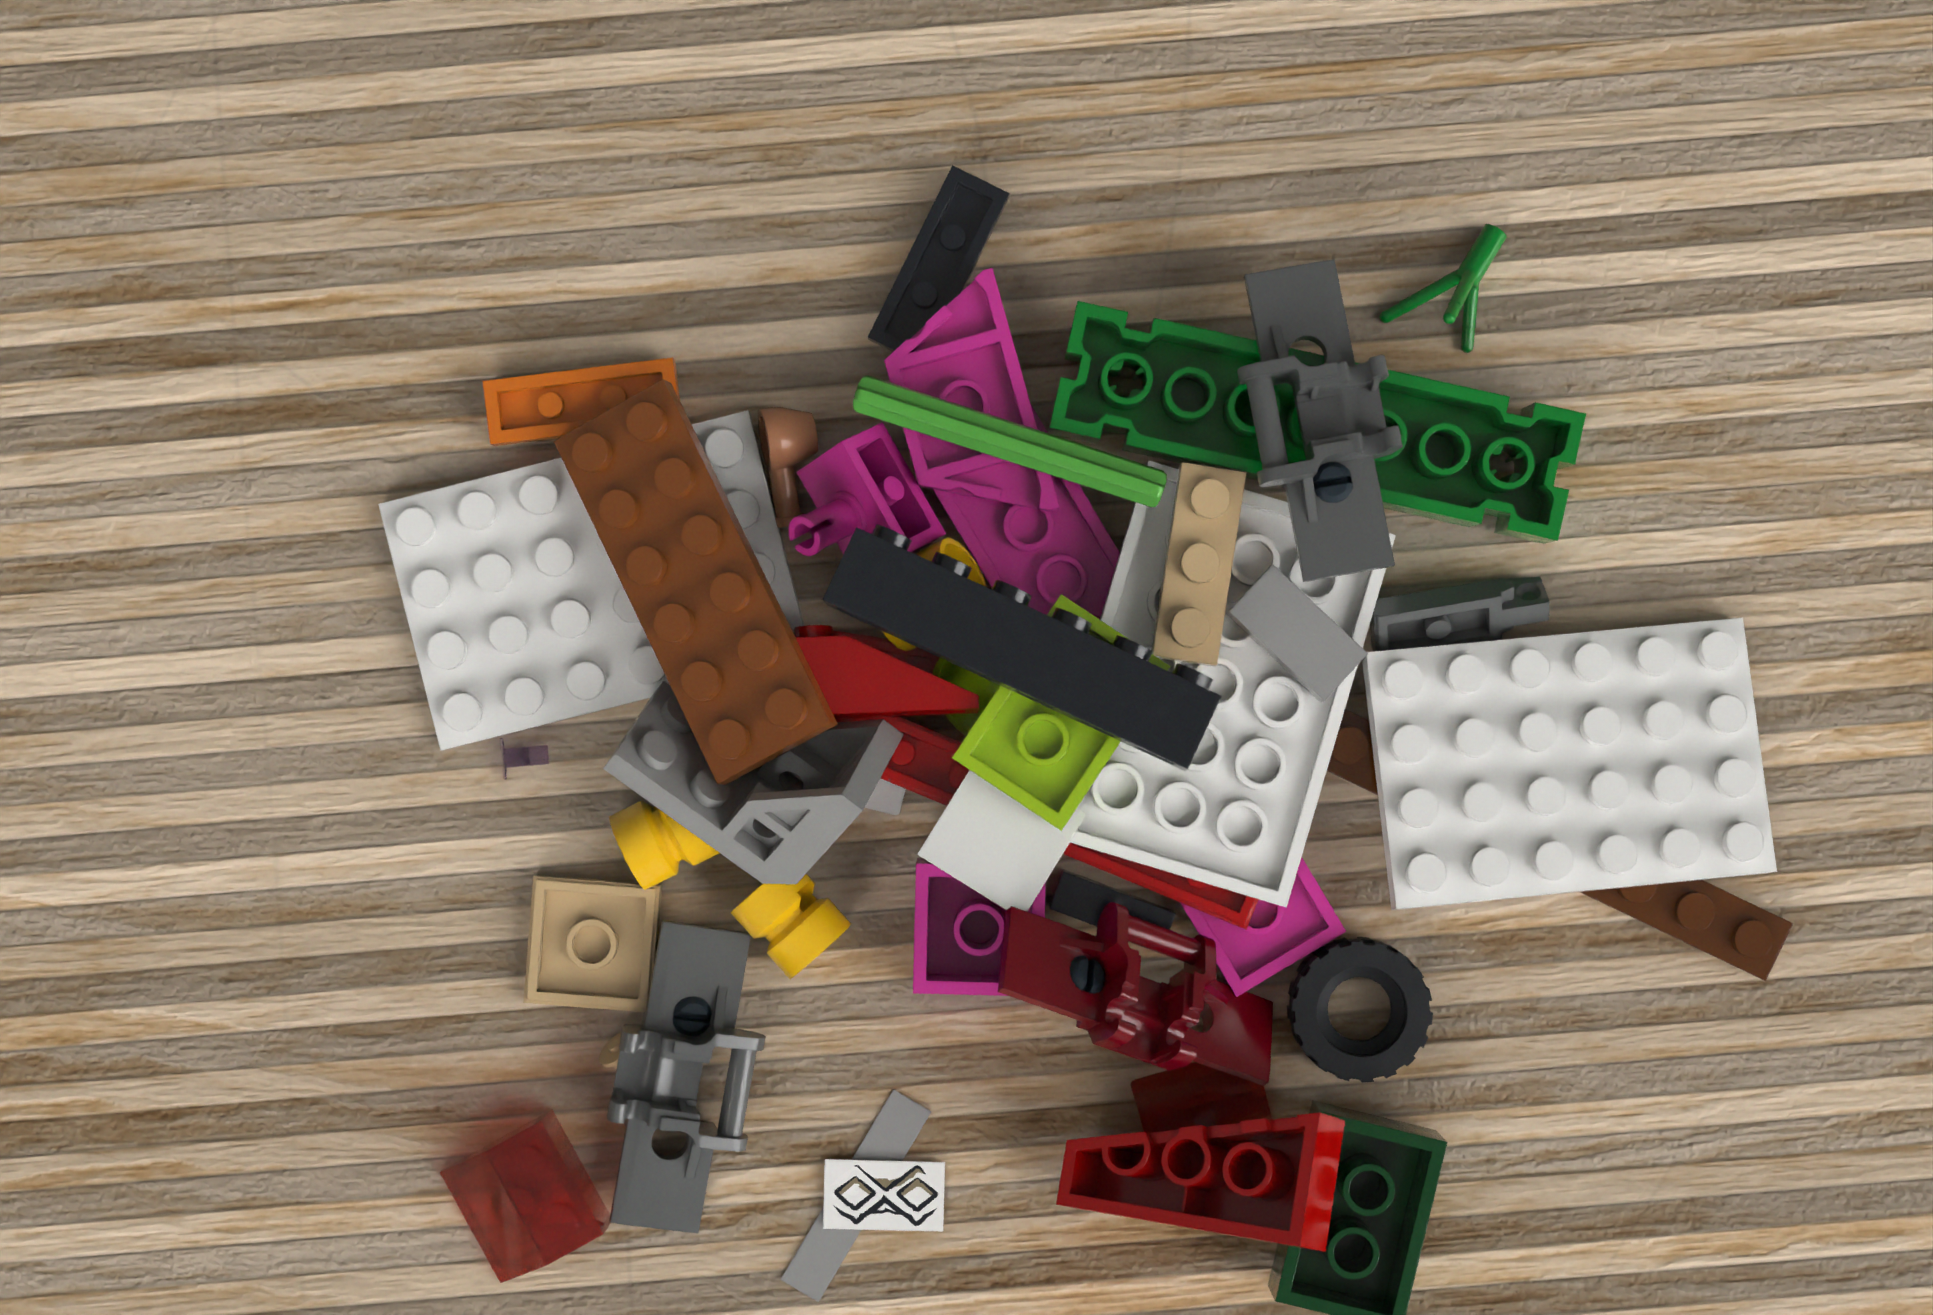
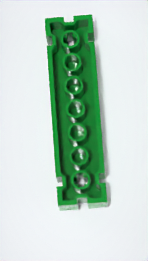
M1077 301L1064 359L1080 364L1076 380L1060 378L1048 430L1049 434L1097 445L1101 438L1102 430L1125 435L1123 451L1177 463L1184 462L1247 472L1246 478L1258 480L1257 472L1263 470L1250 400L1247 385L1239 383L1237 369L1260 362L1256 340L1153 318L1148 333L1125 328L1128 312ZM1293 348L1288 350V356L1295 355L1301 363L1307 366H1320L1324 364V355ZM1122 367H1129L1135 370L1133 380L1141 378L1142 390L1132 389L1128 398L1116 395L1117 385L1109 387L1108 376H1118ZM1388 370L1389 376L1379 383V392L1386 427L1399 426L1403 447L1391 455L1374 459L1384 509L1465 527L1482 524L1485 514L1497 517L1494 533L1542 544L1558 541L1569 490L1554 487L1557 469L1575 465L1586 413L1535 402L1522 408L1520 415L1506 413L1510 399L1509 396ZM1287 383L1273 385L1288 463L1306 461L1292 386ZM1504 451L1509 455L1505 463L1510 461L1514 463V473L1498 480L1494 476L1497 470H1490L1489 459Z

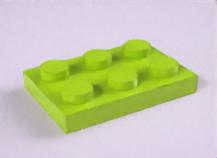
M1062 594L1047 614L1052 617L1056 607L1071 612L1092 623L1088 632L1089 635L1111 645L1116 635L1127 638ZM1153 654L1148 661L1167 671L1171 667ZM999 686L952 759L1062 831L1121 741Z

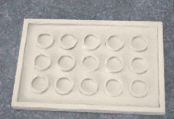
M747 410L691 424L794 633V627L804 626L780 528H777L774 504L751 413ZM562 458L378 504L440 751L648 699L663 681L669 684Z
M1148 460L1147 466L1163 470L1167 474L1166 485L1161 500L1156 507L1134 503L1100 620L1128 639L1151 650L1179 469ZM1244 489L1217 666L1159 658L1171 666L1168 670L1173 673L1176 664L1179 663L1212 678L1213 681L1209 690L1222 696L1188 770L1183 771L1120 742L1077 807L1087 815L1070 843L1287 908L1357 666L1325 701L1320 702L1226 613L1271 565H1274L1363 648L1386 568L1303 582L1288 502ZM1389 533L1391 547H1393L1396 535Z
M1743 618L1367 652V656L1362 660L1391 910L1777 872Z

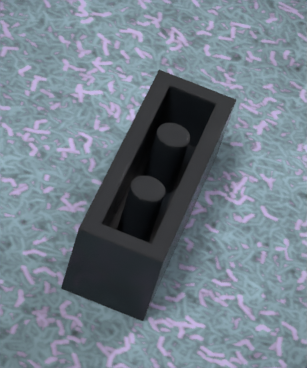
M1065 869L1061 871L1049 903V909L1096 927L1101 912L1110 902L1127 907L1128 914L1169 930L1176 915L1174 910Z

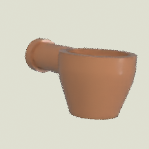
M784 407L758 409V431L764 462L770 476L776 515L775 520L777 528L789 527L794 517L804 514L800 510L794 465L818 452L816 425L814 417L810 412Z

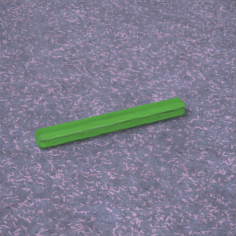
M869 375L862 377L854 395L853 409L857 413L1141 505L1156 507L1161 500L1166 485L1167 474L1163 470Z

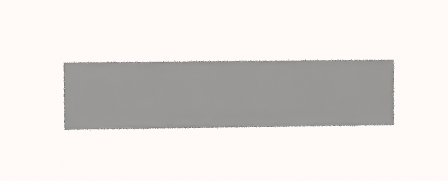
M893 1089L852 1160L903 1161L931 1111ZM822 1209L780 1280L819 1302L861 1230L823 1229Z

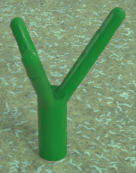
M1485 224L1457 270L1381 312L1379 316L1382 323H1389L1457 285L1443 315V320L1447 324L1454 323L1463 306L1461 350L1464 353H1470L1474 347L1479 283L1506 240V234L1494 225Z

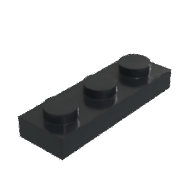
M952 165L868 335V340L894 352L903 342L910 339L925 326V323L944 305L947 306L965 289L1005 208L1010 193Z

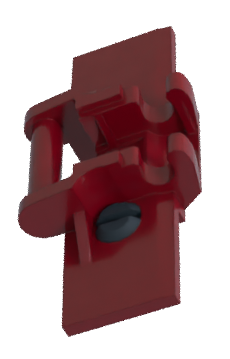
M1115 902L1108 903L1101 912L1096 936L1012 906L1006 910L998 984L999 993L1076 1019V1027L1088 1031L1093 1044L1171 1071L1185 1067L1194 1061L1262 1086L1269 1083L1273 1002L1249 992H1244L1236 997L1230 985L1216 980V943L1214 939L1201 934L1191 938L1129 915L1127 907ZM1128 942L1184 962V968L1170 977L1168 984L1140 976L1141 955H1139V951L1130 948ZM1201 1016L1203 1029L1202 1032H1197L1190 1027L1197 1025Z

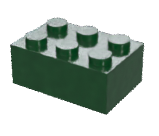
M1312 1100L1309 1113L1321 1112L1345 1120L1326 1252L1278 1244L1268 1282L1271 1294L1276 1302L1329 1315H1406L1448 1142L1434 1129Z

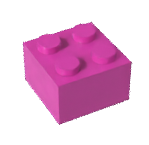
M917 858L913 994L1008 996L998 992L1006 909L923 858ZM1046 882L1027 911L1044 918Z

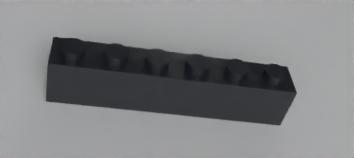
M876 524L870 534L856 527L822 599L827 606L1183 771L1188 770L1222 697L1209 690L1213 681L1212 678L1179 663L1176 664L1173 673L1148 662L1152 655L1151 650L1127 638L1116 635L1112 645L1088 634L1092 623L1061 608L1056 607L1052 617L1030 608L1028 604L1032 596L1008 583L996 580L992 589L968 579L971 567L945 554L936 552L932 561H929L907 550L912 540L889 528Z

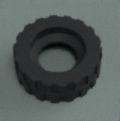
M1344 937L1333 940V944L1327 947L1322 946L1313 951L1314 955L1307 962L1303 961L1296 970L1298 975L1295 981L1290 983L1287 1017L1291 1023L1292 1034L1303 1052L1316 1066L1325 1072L1328 1071L1334 1074L1339 1079L1346 1081L1358 1079L1363 1083L1374 1082L1373 1078L1381 1076L1385 1078L1397 1074L1396 1070L1403 1065L1408 1066L1416 1059L1414 1055L1420 1046L1424 1048L1428 1039L1426 1035L1429 1025H1432L1433 1012L1430 1011L1429 1001H1432L1430 989L1426 987L1423 981L1424 976L1418 967L1392 946L1367 937H1357V939H1346ZM1362 977L1377 982L1386 991L1390 1000L1391 1012L1386 1026L1379 1034L1370 1039H1348L1340 1035L1333 1028L1329 1020L1328 1002L1332 992L1342 982L1351 978Z

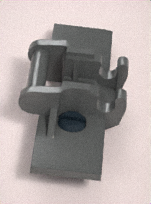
M1335 259L1245 274V286L1260 362L1237 369L1239 383L1247 385L1263 468V470L1257 472L1259 486L1282 485L1285 488L1303 582L1395 566L1374 461L1376 458L1391 455L1403 447L1399 426L1386 427L1379 392V383L1389 376L1385 355L1374 356L1365 363L1355 365ZM1310 340L1322 349L1324 364L1320 366H1307L1301 363L1295 355L1288 356V350L1295 342ZM1284 383L1292 386L1306 461L1291 464L1288 463L1273 386Z
M665 920L661 922L646 1012L643 1014L642 1024H624L622 1028L613 1092L609 1101L607 1119L614 1123H624L626 1126L609 1219L610 1223L698 1234L713 1150L746 1151L748 1136L742 1132L757 1051L764 1050L766 1038L765 1035L757 1032L735 1029L751 938L748 932ZM715 1047L732 1048L717 1128L713 1122L699 1121L700 1113L696 1108L703 1063H710ZM657 1128L664 1131H681L686 1133L684 1147L673 1155L664 1156L655 1152L651 1146V1139Z

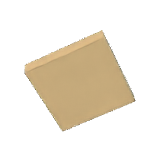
M534 875L523 1003L646 1012L658 945L662 884H656L644 890L638 882Z

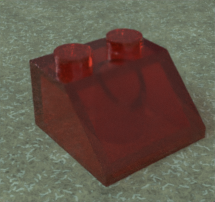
M553 1110L544 1113L440 1171L443 1180L500 1283L549 1265L603 1235L611 1224L609 1221V1211Z

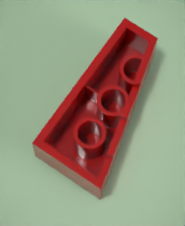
M1318 1112L1271 1120L1267 1118L1240 1121V1123L1225 1125H1198L1151 1133L1144 1131L1069 1139L1066 1141L1056 1205L1326 1252L1345 1120Z

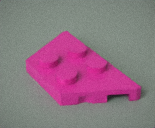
M989 268L979 273L969 286L947 306L944 305L925 323V326L910 339L903 342L884 360L888 377L891 383L1038 430L993 268ZM903 428L920 487L1045 511H1053L1060 508L1051 475Z

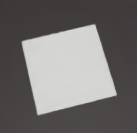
M969 770L917 855L1007 910L1012 906L1028 911L1087 814L1077 808L1063 830L1060 831Z

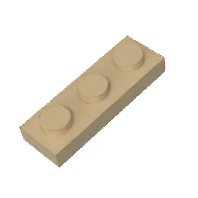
M1184 462L1179 466L1151 649L1152 654L1157 658L1217 666L1247 472Z

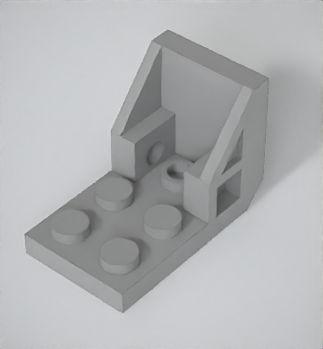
M663 681L650 697L603 769L762 884H797L864 810L904 734L884 719L838 722V725L727 785L717 784L671 686ZM790 772L798 774L803 780V782L794 775H792Z

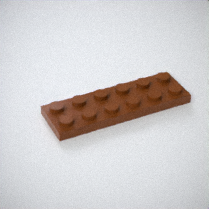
M662 379L554 441L555 446L717 784L727 785L838 725L672 384Z

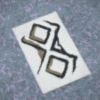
M825 1159L823 1229L943 1232L945 1162Z

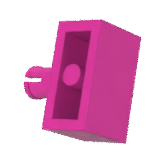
M883 422L839 442L797 471L798 476L817 507L813 511L794 517L789 524L788 531L791 541L806 533L812 535V538L795 546V549L802 555H815L834 543L838 544L844 555L856 527L871 534L876 524L889 528L912 540L907 551L914 554L946 534Z

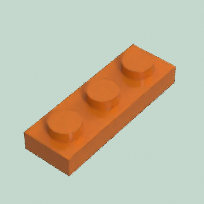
M673 357L482 381L490 444L499 446L560 438L662 379L672 384L680 400L675 359Z

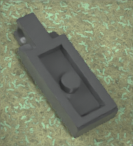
M1540 576L1509 579L1498 578L1497 580L1492 579L1380 598L1376 601L1370 622L1372 650L1375 652L1502 640V633L1513 629L1514 626L1549 621V598Z

